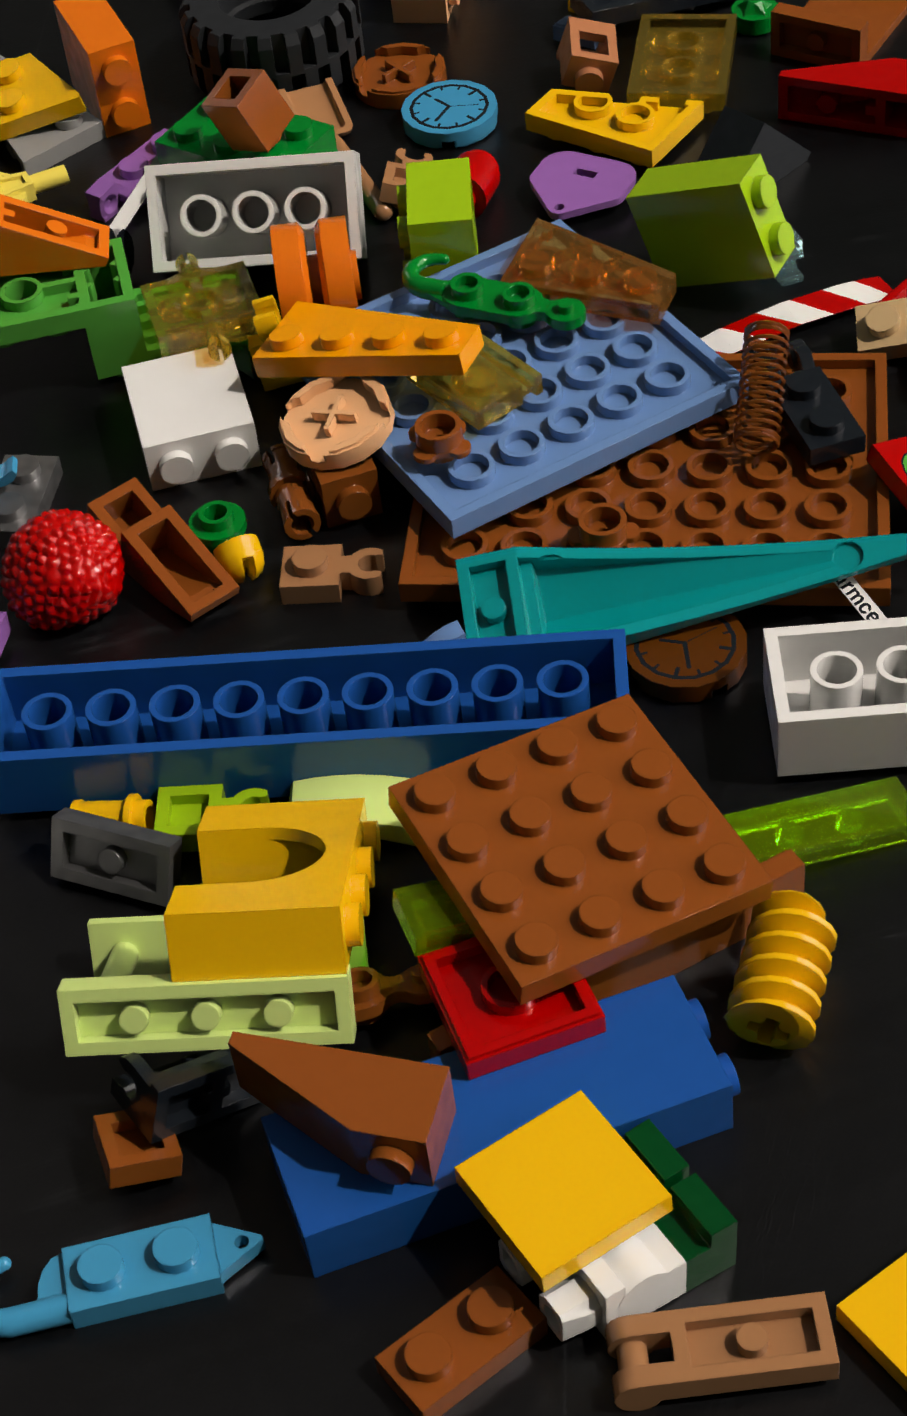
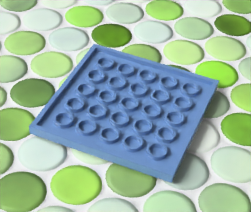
M561 219L548 223L428 277L451 280L458 274L471 272L491 280L508 283H529L540 291L544 298L549 300L561 298L578 299L585 305L586 321L577 329L560 331L552 328L544 321H536L533 326L526 329H512L506 324L481 319L464 320L456 317L435 301L421 299L412 295L405 287L355 308L480 325L484 346L465 375L372 376L384 385L395 412L393 431L383 446L373 454L453 539L737 404L739 398L740 372ZM321 377L301 378L305 381L306 384H308L309 382ZM433 410H448L457 414L466 423V431L463 433L465 440L471 443V452L465 458L453 459L443 464H419L413 458L416 444L409 440L408 431L422 414Z

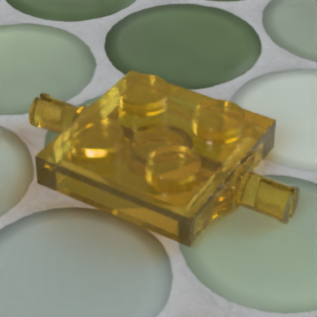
M186 253L188 264H186L184 256L181 254L175 261L179 274L166 280L140 286L144 307L161 355L163 357L180 354L207 346L210 358L220 361L218 351L220 349L224 360H226L232 353V347L229 342H241L247 340L248 336L257 334L253 322V317L256 314L252 306V300L259 299L244 261L220 267L200 268L198 260L193 254Z

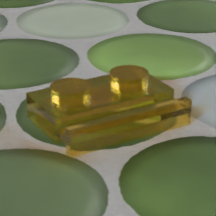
M483 334L484 346L465 375L406 376L408 381L477 430L483 429L523 404V397L530 392L536 396L543 392L542 374Z

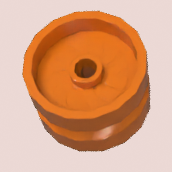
M345 215L317 220L314 227L317 254L308 255L304 230L297 222L270 226L273 263L282 319L296 301L354 309L358 307V300L362 299L356 250H350Z

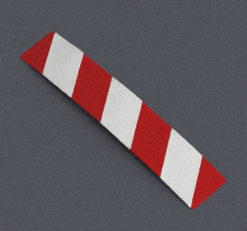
M879 276L842 283L778 303L717 329L700 339L716 353H736L743 350L744 329L752 322L759 320L776 321L790 330L802 324L853 309L855 306L879 302L893 289ZM760 329L751 332L750 335L752 337L759 334L779 335L782 332L774 329Z

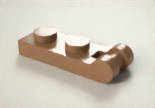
M825 1291L626 1315L611 1320L604 1330L607 1352L611 1357L617 1359L618 1371L612 1377V1387L615 1404L622 1410H647L656 1406L662 1400L839 1379L840 1361ZM671 1348L673 1361L649 1363L648 1355L653 1350Z

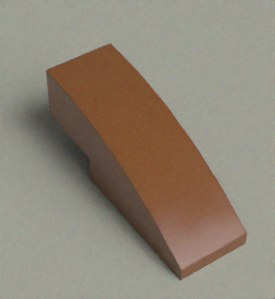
M136 477L87 504V513L91 514L95 520H101L103 525L109 526L111 531L116 533L125 562L124 570L153 597L186 620L192 622L239 593L240 586L173 507L168 504L161 508Z

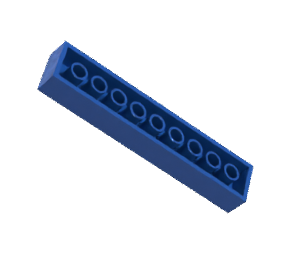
M625 629L1 668L0 814L58 811L65 807L70 808L72 801L76 799H83L84 801L125 800L128 794L138 793L142 799H150L154 805H157L158 787L223 784L226 798L234 797L245 789L262 788L268 790L269 798L290 797V788L293 781L313 777L365 774L412 778L629 694Z

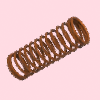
M759 320L750 323L744 329L741 357L743 361L741 362L742 370L740 371L741 379L739 380L740 389L738 390L739 398L737 400L738 407L736 410L737 417L735 419L736 426L733 443L741 451L750 454H768L780 447L781 437L778 433L782 428L779 423L782 422L780 414L783 413L781 405L784 403L782 395L785 393L783 386L786 383L784 379L787 373L785 367H787L788 363L786 361L788 357L786 349L789 348L790 331L786 326L776 321ZM760 329H774L782 332L785 337L774 334H759L752 337L750 333ZM760 338H773L778 340L765 341L760 340ZM754 350L760 353L751 354L749 351ZM782 352H783V353H784L783 357L780 356V355H778V353H782ZM761 356H767V357H774V358H777V359H764V358H759V357H761ZM749 359H753V360H756V361H758V362L750 363V362H748V360H749ZM781 361H782V362H783V365L781 366V365L777 364V362H781ZM758 366H772L776 368H762ZM752 368L757 371L750 373L747 371V369ZM777 371H782V374L779 375L778 373H775V372H777ZM757 375H770L774 377H761ZM751 377L753 379H756L757 381L749 382L746 379ZM781 380V384L773 381ZM757 384H767V385H772V386L765 387V386H759V385H757ZM750 386L758 390L748 391L745 388ZM780 389V393L778 394L773 390ZM757 394H769L773 396H763ZM751 396L756 399L746 400L744 397ZM773 399H780L779 403L772 401ZM755 403H767L771 405H761ZM749 405L755 409L746 410L744 406ZM777 407L779 409L778 412L770 410ZM748 414L757 418L745 419L742 416ZM773 417H777V418H778L776 422H775L774 420L767 419V418H773ZM744 424H749V425L755 426V427H746V428H744V427H742V425H744ZM769 427H777L776 431L768 429ZM743 436L768 437L774 441L756 442Z

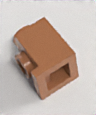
M568 17L556 52V59L560 60L561 85L575 87L576 91L608 93L619 64L615 24ZM580 39L599 42L596 51L581 49Z

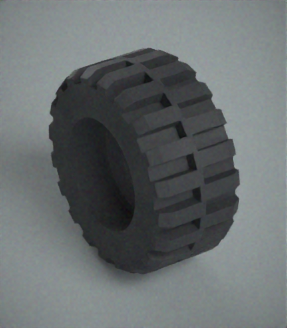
M183 0L179 8V18L190 75L193 77L194 83L206 95L210 94L228 68L264 69L277 90L284 88L286 92L322 84L325 78L332 77L338 90L343 81L348 82L352 78L353 67L357 64V60L364 56L365 53L359 0Z

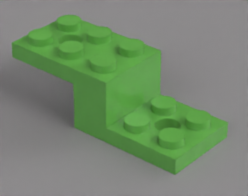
M121 237L109 239V260L106 267L0 277V348H6L18 342L46 336H62L70 331L85 328L98 380L113 376L122 377L121 367L161 358L160 349L173 353L214 346L215 338L222 333L230 334L235 339V342L246 341L253 332L236 267L133 289Z

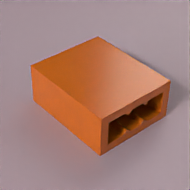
M107 0L53 1L72 84L76 91L79 92L91 114L102 121L105 136L108 138L151 124L134 39Z

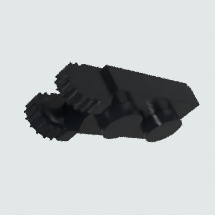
M802 339L789 341V348L786 349L788 352L787 361L793 373L784 377L786 383L783 386L785 393L782 395L784 403L781 405L783 408V413L780 414L782 417L781 423L808 466L864 452L866 448V434L821 367H815L812 352L805 345V341L803 342ZM761 356V357H759V358H764V359H776V358H774V357H767V356ZM758 366L762 368H776L772 366ZM757 375L761 377H774L770 375ZM781 380L773 381L781 384ZM761 384L762 386H765V387L772 386V385H767V384ZM780 389L773 390L778 394L780 393ZM777 398L773 399L772 401L779 403L780 399ZM778 407L773 408V411L778 412Z

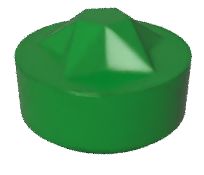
M775 0L735 1L731 7L732 28L738 33L747 36H761L771 32V11L778 3Z

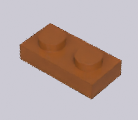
M497 1265L375 1356L377 1371L415 1416H442L548 1334L547 1317Z

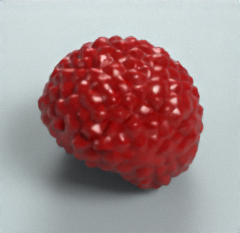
M68 508L50 509L49 511H43L40 516L30 518L26 524L11 535L1 560L2 578L0 585L4 588L2 594L9 600L7 604L8 609L15 612L16 618L26 621L32 629L40 628L44 631L51 629L58 631L64 627L70 628L77 624L86 625L89 621L96 620L100 615L110 612L112 607L117 605V598L123 589L122 582L125 575V562L116 533L111 531L109 526L103 525L101 520H95L91 514L83 513L82 511H70Z

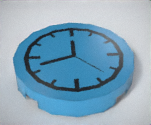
M445 80L430 83L416 89L405 98L401 107L405 134L415 143L435 149L442 148V142L454 141L455 148L474 144L490 134L498 122V103L495 94L485 85L469 80Z

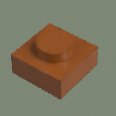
M124 1110L93 1116V1139L109 1189L182 1176L183 1154L176 1134L151 1145Z

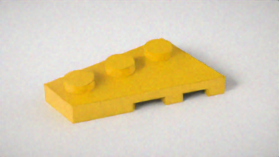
M551 89L525 112L526 130L547 136L552 140L564 141L587 148L595 153L630 161L637 166L653 168L704 119V101L686 100L684 108L660 106V97L641 96L639 102L618 103L612 101V96L609 93Z

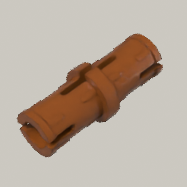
M285 444L273 445L270 448L275 462L273 463L272 457L267 451L263 454L262 458L263 467L270 481L267 489L270 502L274 507L277 506V509L280 511L285 533L290 538L295 540L309 539L313 535L309 529L308 520L312 529L316 532L320 530L321 526L320 515L313 503L315 494L313 482L309 476L306 477L305 472L301 469V465L289 456Z

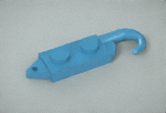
M208 1213L61 1248L62 1253L51 1258L42 1270L38 1282V1299L0 1309V1338H14L72 1323L75 1329L224 1294L223 1283L265 1250L266 1246L263 1236L212 1223ZM6 1256L0 1257V1274L11 1268V1259Z

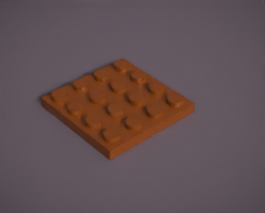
M629 694L388 787L390 808L520 1005L771 899L774 880Z

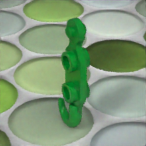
M429 253L415 257L405 265L401 274L404 287L412 295L421 299L435 301L460 319L492 321L506 324L512 329H526L533 326L536 321H544L552 328L560 331L577 329L586 321V308L580 300L575 298L549 300L544 298L540 291L526 282H502L482 278L480 275L471 272L458 274L451 280H440L419 275L427 267L448 264L450 258L447 254Z

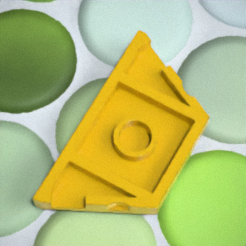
M31 53L0 61V142L86 112V106L79 92Z

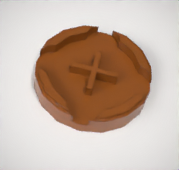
M402 42L381 46L375 49L374 57L366 61L365 55L357 60V64L352 69L355 95L364 104L378 109L400 110L405 98L416 89L433 82L447 80L444 57L439 53L437 56L432 55L429 47L417 43Z

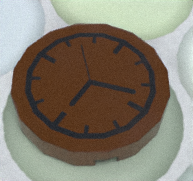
M727 614L626 645L628 676L632 675L634 679L639 681V688L649 696L672 703L701 702L713 698V691L721 689L726 684L727 690L739 682L747 667V633L737 617L733 614Z

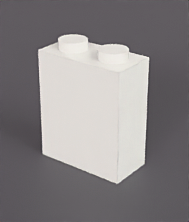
M229 342L121 367L153 491L262 466L254 420Z

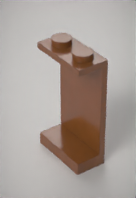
M809 0L804 7L779 2L771 11V54L821 66L871 60L907 15V0Z

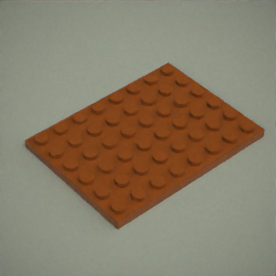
M717 353L737 371L740 372L742 370V353ZM812 353L815 367H821L866 434V448L864 452L808 466L782 423H779L782 428L778 433L781 437L780 447L774 452L760 455L743 452L733 443L736 426L735 419L737 417L736 410L738 407L735 404L455 539L413 498L398 583L401 602H461L456 559L511 547L582 548L569 545L567 532L570 528L578 526V517L581 511L596 503H612L621 507L627 515V522H633L639 526V539L634 543H627L622 548L746 545L889 535V488L866 460L872 444L888 441L886 353ZM753 359L748 360V362L754 363ZM787 363V367H785V370L787 371L786 375L793 373L791 367ZM752 368L747 369V371L750 373L756 372ZM751 377L747 378L749 382L757 381ZM750 386L748 387V391L758 390ZM748 396L749 398L746 399V400H753V399H756V398H753V397H751V396ZM755 403V404H761V405H770V404H767V403ZM749 405L744 406L746 410L755 409ZM748 414L742 416L745 419L757 418ZM773 417V418H767V419H771V420H774V421L776 422L778 418H777V417ZM744 424V425H742V427H744V428H746V427H755V426H751V425H749V424ZM769 427L768 429L776 431L777 427ZM743 436L756 442L774 441L768 437ZM891 565L853 576L877 606H890ZM834 582L760 604L853 606Z

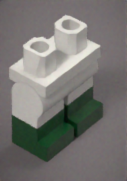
M650 1119L645 1120L626 1132L625 1142L672 1195L673 1211L551 1289L539 1294L540 1311L547 1317V1324L561 1342L581 1334L594 1326L597 1327L605 1338L604 1330L611 1320L626 1315L653 1312L736 1264L738 1221L696 1173L689 1176V1164ZM500 1239L499 1253L503 1267L517 1285L524 1286L533 1280L502 1239Z

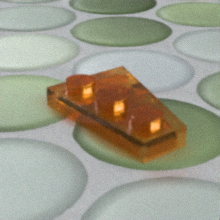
M539 218L534 222L500 280L508 283H529L540 291L544 298L549 300L561 298L578 299L584 303L586 313L658 325H660L677 292L676 273Z

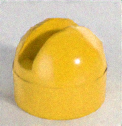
M243 534L228 539L218 545L213 551L215 558L237 584L244 582L245 572L251 580H254L263 571L265 564L264 552L255 534Z

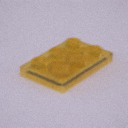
M642 14L626 93L627 103L639 102L641 96L660 97V106L684 108L686 100L704 101V114L712 111H722L727 104L737 35V14Z

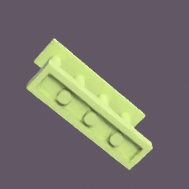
M163 915L89 919L87 928L94 977L62 979L56 991L66 1057L120 1055L132 1052L141 1054L229 1049L228 1042L233 1031L313 1045L354 1044L357 1027L351 968L368 967L365 926L363 946L352 947L347 974L172 982Z

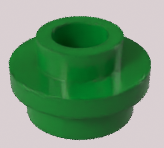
M215 500L204 504L194 511L189 519L188 526L206 548L213 553L214 549L224 541L243 535L247 529V519L244 510L239 505L232 502Z

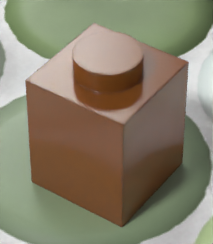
M228 68L201 105L232 150L269 152L280 141L282 132L294 117V113L264 69Z
M371 456L343 469L321 471L306 467L307 474L314 485V497L328 528L383 513L377 469Z

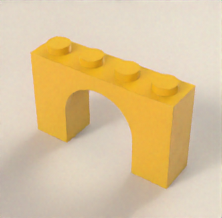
M365 798L206 806L196 831L203 884L175 886L163 915L172 982L347 974L352 947L363 946V916H369V888L375 887V861H380L381 856L379 823L377 820L367 821Z

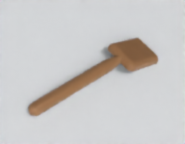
M332 77L325 78L322 84L290 92H286L284 88L278 90L295 115L307 116L313 120L334 126L337 151L350 150L341 137L348 135L352 131L353 123ZM361 165L363 201L377 220L387 221L393 215V207L390 203L379 201L381 190Z

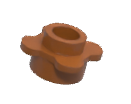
M433 410L422 414L408 431L409 440L416 444V449L413 451L414 460L423 465L432 463L443 464L453 459H462L468 456L471 452V443L465 440L463 433L466 431V423L457 414L448 410Z
M596 503L586 507L579 514L578 526L570 528L567 532L569 545L582 548H622L627 543L636 542L640 537L639 526L636 523L627 522L625 511L612 503Z

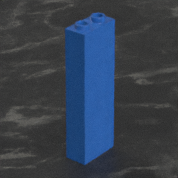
M674 975L601 999L598 1003L605 1015L606 1032L472 1080L468 1079L455 1050L422 1061L424 1063L450 1067L456 1104L455 1117L434 1186L412 1182L402 1185L381 1182L371 1175L357 1172L277 1113L261 1117L270 1156L314 1278L483 1218L484 1216L456 1182L454 1167L582 1090L624 1140L626 1132L647 1119L651 1120L674 1148L733 1128V1097L741 1092L738 1075L730 1057L725 1052L716 1055L708 1040L711 1037L709 1023L698 999L687 1000Z

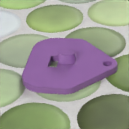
M560 151L545 157L532 172L529 179L531 189L548 216L554 220H564L621 204L636 184V171L625 162L574 151Z

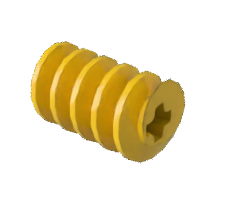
M793 890L772 891L771 899L754 905L752 908L751 923L747 927L745 945L741 950L739 968L734 976V986L729 995L728 1009L724 1016L728 1028L738 1037L748 1042L775 1049L796 1050L807 1047L814 1041L816 1033L814 1021L820 1017L822 1005L820 998L826 991L827 978L825 976L831 969V953L836 948L837 933L833 926L826 921V912L821 903L808 893Z

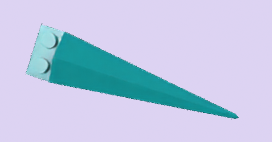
M907 533L801 542L693 547H511L456 559L466 639L625 629L626 645L907 560Z

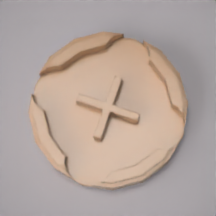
M362 376L360 379L321 377L309 382L292 395L285 405L288 412L284 416V420L280 417L278 427L289 456L302 466L321 471L343 469L365 460L383 446L393 431L395 412L384 385L372 376Z

